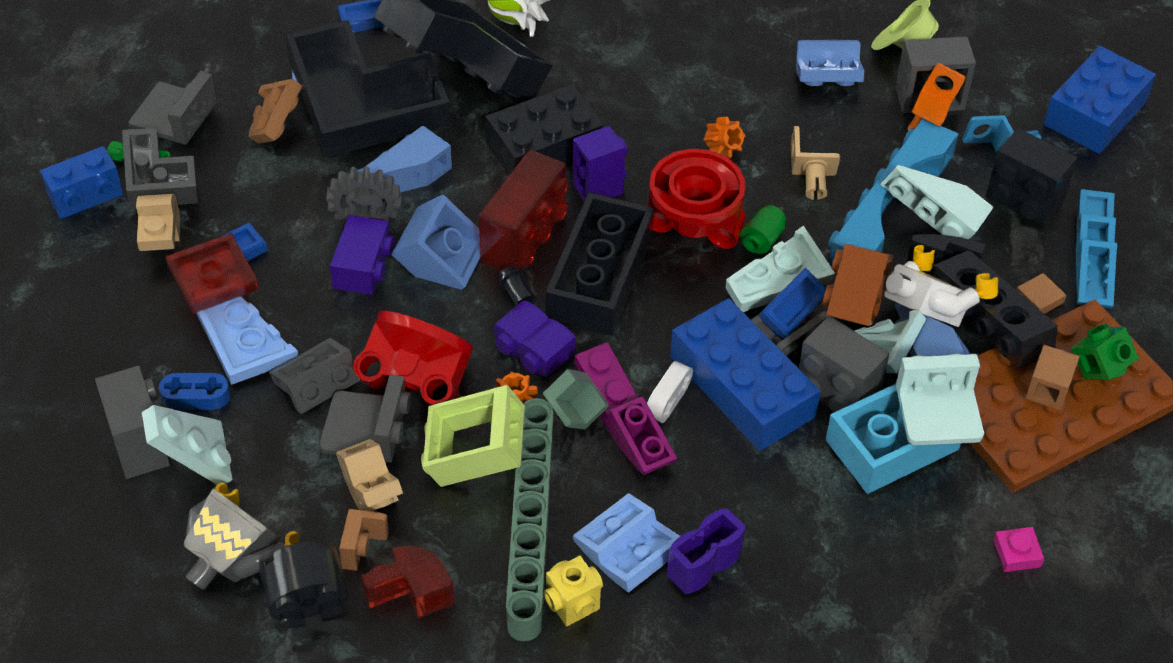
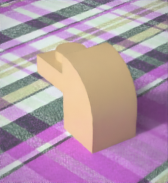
M175 194L138 196L136 209L138 213L137 244L139 251L174 249L175 241H180V212Z
M369 439L335 452L348 489L359 510H376L398 501L397 496L403 494L399 480L388 472L378 443Z

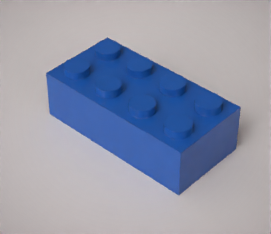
M729 298L672 330L670 357L674 361L693 368L691 379L759 452L816 418L821 391Z

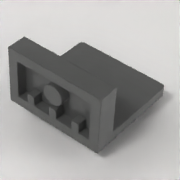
M199 71L194 80L187 84L186 88L158 82L129 120V127L131 129L157 128L158 137L187 145L217 103L212 74Z

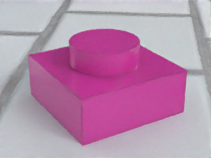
M1033 527L997 531L995 533L993 541L1004 572L1042 567L1044 556Z

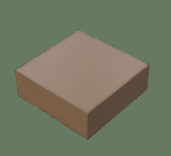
M1044 273L1018 286L1016 289L1044 314L1063 304L1066 298V294Z

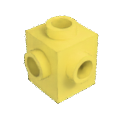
M578 556L570 561H561L554 565L550 571L546 572V590H544L543 594L550 609L553 612H557L567 627L600 609L603 582L596 568L593 566L588 567L583 558Z

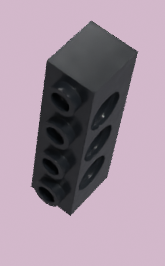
M970 250L935 264V278L964 291L968 288L976 289V276L979 274L988 273L990 274V279L998 278L997 296L992 299L979 298V303L967 309L963 318L983 338L989 340L999 349L1004 357L1009 358L1020 369L1038 361L1044 345L1056 347L1058 325Z

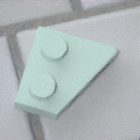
M913 310L909 312V319L893 324L890 319L876 323L872 327L855 330V332L887 351L889 358L885 373L897 374L902 358L907 356L926 318L920 310Z

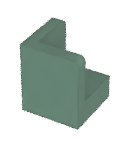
M567 369L543 392L564 425L569 428L585 430L609 407L608 402L586 372Z

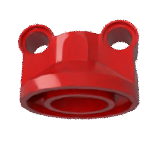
M703 149L677 151L661 159L651 172L648 207L654 208L653 231L663 233L674 228L679 234L686 237L699 238L707 236L711 243L720 248L729 249L736 246L746 220V213L743 211L745 179L740 168L728 157Z
M379 311L365 349L354 360V373L361 381L373 389L386 387L389 375L402 376L405 380V387L421 392L423 399L431 406L460 397L459 385L473 352V346L455 334L422 320L396 312ZM380 362L381 368L378 374L367 377L368 367L372 363ZM440 385H447L448 392L446 396L441 400H433L432 396L435 388Z

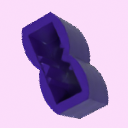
M523 300L494 324V341L498 349L506 355L511 354L519 358L524 368L530 373H537L547 378L576 353L575 336L558 321L548 318L542 310L528 301Z
M727 508L711 513L702 521L698 530L689 531L674 541L669 550L667 577L685 594L700 590L711 580L714 572L729 568L739 559L743 549L746 526Z

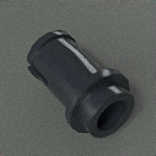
M510 266L500 272L498 276L499 287L507 291L515 303V307L523 300L535 304L537 299L524 281L525 275L523 271Z

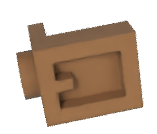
M372 509L348 510L339 547L342 569L357 571L360 556H367L370 539L387 540L389 532L386 514Z

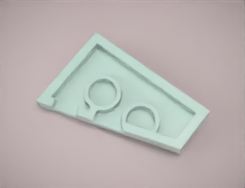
M802 226L795 231L794 237L787 242H779L773 246L772 252L764 258L753 260L726 279V290L735 305L742 312L769 304L804 268H807L823 285L834 282L835 272L805 227Z

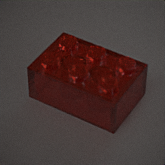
M529 150L479 215L480 260L482 263L501 271L510 266L522 270L524 266L531 264L536 249L541 243L547 242L552 227L557 221H562L567 213L568 203L565 202V193L568 187L566 163L533 150Z

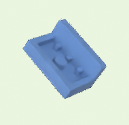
M798 40L795 70L800 82L810 86H820L823 82H835L841 86H851L855 82H864V68L860 62L861 44L859 40Z

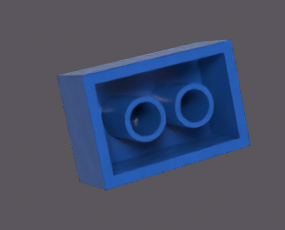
M1099 46L1051 97L1043 125L1100 154L1147 102L1156 74Z

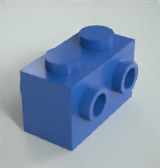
M104 146L40 170L48 199L60 219L123 195L117 167Z

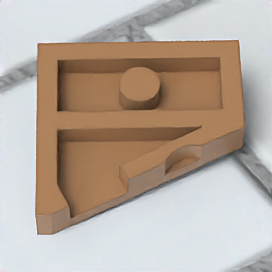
M294 79L261 85L258 94L264 97L263 107L260 105L255 107L254 120L248 137L258 144L278 139L284 131L285 124L283 123L288 113L298 103L299 98L297 95L302 85Z

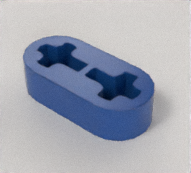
M172 373L165 376L159 384L162 403L167 408L173 410H215L224 407L230 400L228 381L223 375L217 373ZM176 388H182L178 390V394H172ZM213 388H217L214 394L209 395Z

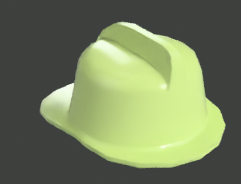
M916 0L909 5L897 20L875 38L871 45L872 49L880 50L891 44L903 49L904 40L931 39L938 30L939 25L928 9L930 0Z

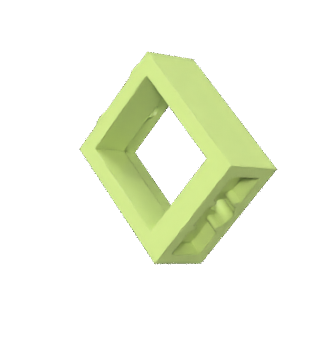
M505 385L429 406L427 422L424 426V453L421 455V464L424 471L440 487L521 467L525 405L511 388ZM491 422L490 445L452 455L454 431Z

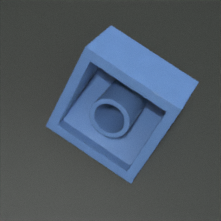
M442 194L416 208L391 255L415 277L461 290L466 287L490 238Z

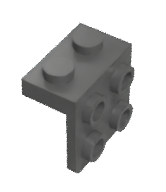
M389 375L384 396L348 391L335 392L319 443L321 452L336 455L335 452L371 439L380 445L385 462L392 463L396 444H401L403 437V416L409 413L411 404V393L405 391L404 377Z

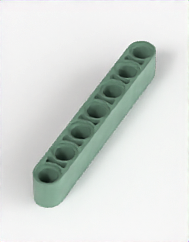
M539 398L530 399L524 403L521 467L516 468L506 597L507 631L511 637L523 642L531 641L540 634L543 621V592L545 586L553 448V408L549 402ZM524 547H533L534 549L527 550V549H523V548H524ZM531 580L533 582L525 584L521 583L520 581ZM520 614H529V615H531V616L528 617V618H520V617H518V615H520Z

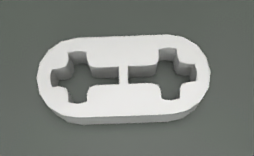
M674 361L666 371L647 402L657 421L664 423L670 416L690 384L693 368Z

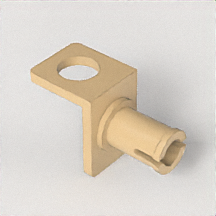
M794 126L791 139L792 175H806L805 192L807 198L814 200V191H817V200L823 199L827 196L826 176H835L837 174L840 154L800 153L799 126Z

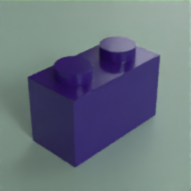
M610 126L573 139V186L584 202L588 192L611 198L623 194L624 179L626 178L625 156L628 151L623 138L617 137Z
M353 215L348 216L330 264L333 289L374 294L377 282H382L385 276V259L387 256L391 257L394 250L395 238L390 236L389 221Z

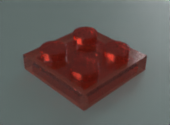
M232 233L166 256L167 266L192 314L259 290L258 280Z

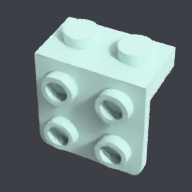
M977 354L917 355L902 358L896 388L907 440L910 444L976 443L983 439L984 430L974 393V385L980 368Z

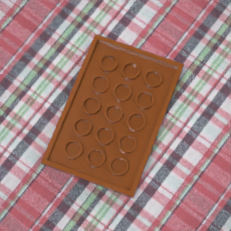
M1096 299L1052 320L1058 325L1055 348L1062 349L1073 354L1071 348L1088 336L1087 332L1093 327L1101 324H1108L1109 327H1121ZM1132 338L1133 346L1139 359L1127 367V372L1124 375L1111 380H1084L1077 364L1062 409L1058 410L1025 399L1038 361L1020 369L1009 358L1004 357L999 349L995 347L978 355L980 368L974 385V393L984 435L980 442L970 444L1011 493H1014L1172 412L1173 380Z

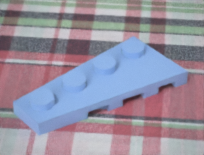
M214 265L181 276L186 294L231 385L273 370L298 356V351L280 337V332L272 324L268 325L259 315V311L240 296L239 290Z

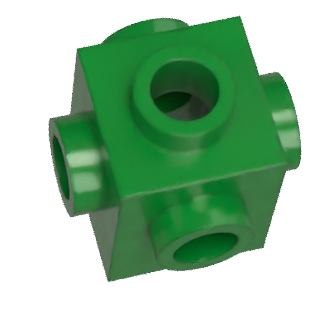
M1108 324L1093 327L1087 332L1088 336L1071 348L1073 354L1080 356L1077 364L1084 380H1111L1118 378L1127 372L1128 366L1139 359L1126 327H1109Z

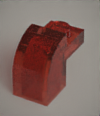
M401 546L393 548L394 563L387 566H377L369 573L361 576L364 597L369 608L407 594L419 619L455 604L453 582L442 561L434 553L421 547Z

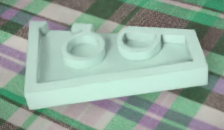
M156 405L142 412L147 444L215 484H227L233 480L230 469L231 457L226 448L221 421Z

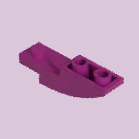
M608 342L575 355L574 363L578 370L589 375L608 402L609 407L599 417L631 463L645 475L676 462L677 457L643 396L638 398Z

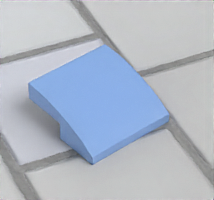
M629 493L573 535L574 542L588 558L628 593L668 562L669 550L674 541L680 537L656 520L654 509Z

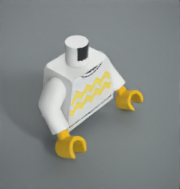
M923 245L914 247L913 262L907 261L904 265H896L894 271L888 275L884 292L885 297L912 310H920L924 315L959 327L966 310L979 303V298L992 299L997 296L998 278L990 279V274L988 273L976 276V289L968 288L964 291L921 272L929 271L933 268L935 250L924 253Z

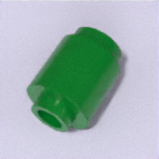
M766 205L759 208L740 232V239L744 247L752 253H767L785 229V214L774 205Z

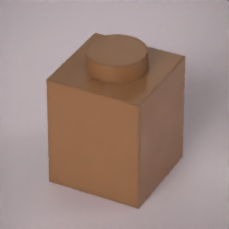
M1044 345L1025 399L1061 410L1080 356Z

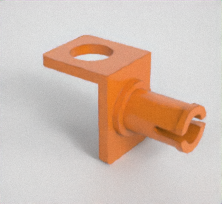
M937 63L916 100L912 110L916 115L909 124L908 130L910 128L915 129L923 118L937 126H941L953 99L965 81V76L941 63ZM939 76H948L953 81V87L948 90L940 89L936 85L935 79Z

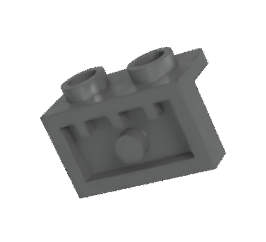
M332 338L321 342L269 372L274 384L290 395L296 411L301 414L331 398L335 392L343 391L360 381L354 373V359L350 350Z

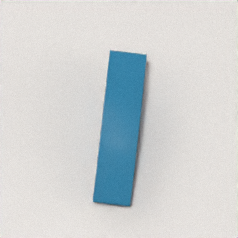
M1081 189L1078 194L1076 224V295L1078 305H1084L1096 299L1103 308L1112 309L1114 306L1117 243H1115L1116 218L1113 217L1115 193Z

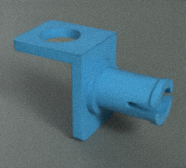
M1005 115L974 116L967 125L962 141L965 144L991 142L997 152L1014 131ZM984 124L990 125L986 132L980 135L973 134L977 127ZM1037 130L1026 131L1041 139V135L1038 134Z

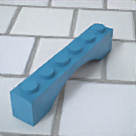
M924 118L915 129L910 128L901 149L895 148L887 168H881L878 171L874 180V186L871 190L868 188L864 190L857 209H851L844 220L841 231L836 230L832 234L827 249L831 250L829 265H833L837 249L843 250L845 244H853L882 252L885 235L881 225V215L886 206L894 199V196L880 184L897 165L936 177L940 176L954 155L958 133L945 127L937 126Z

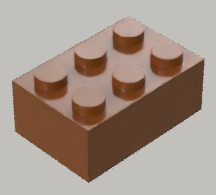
M845 244L843 250L837 249L832 265V270L837 271V276L834 284L827 285L822 303L823 306L828 307L826 315L867 326L876 323L894 255L853 244Z

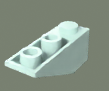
M897 165L880 184L942 235L970 239L993 209V206L966 185Z

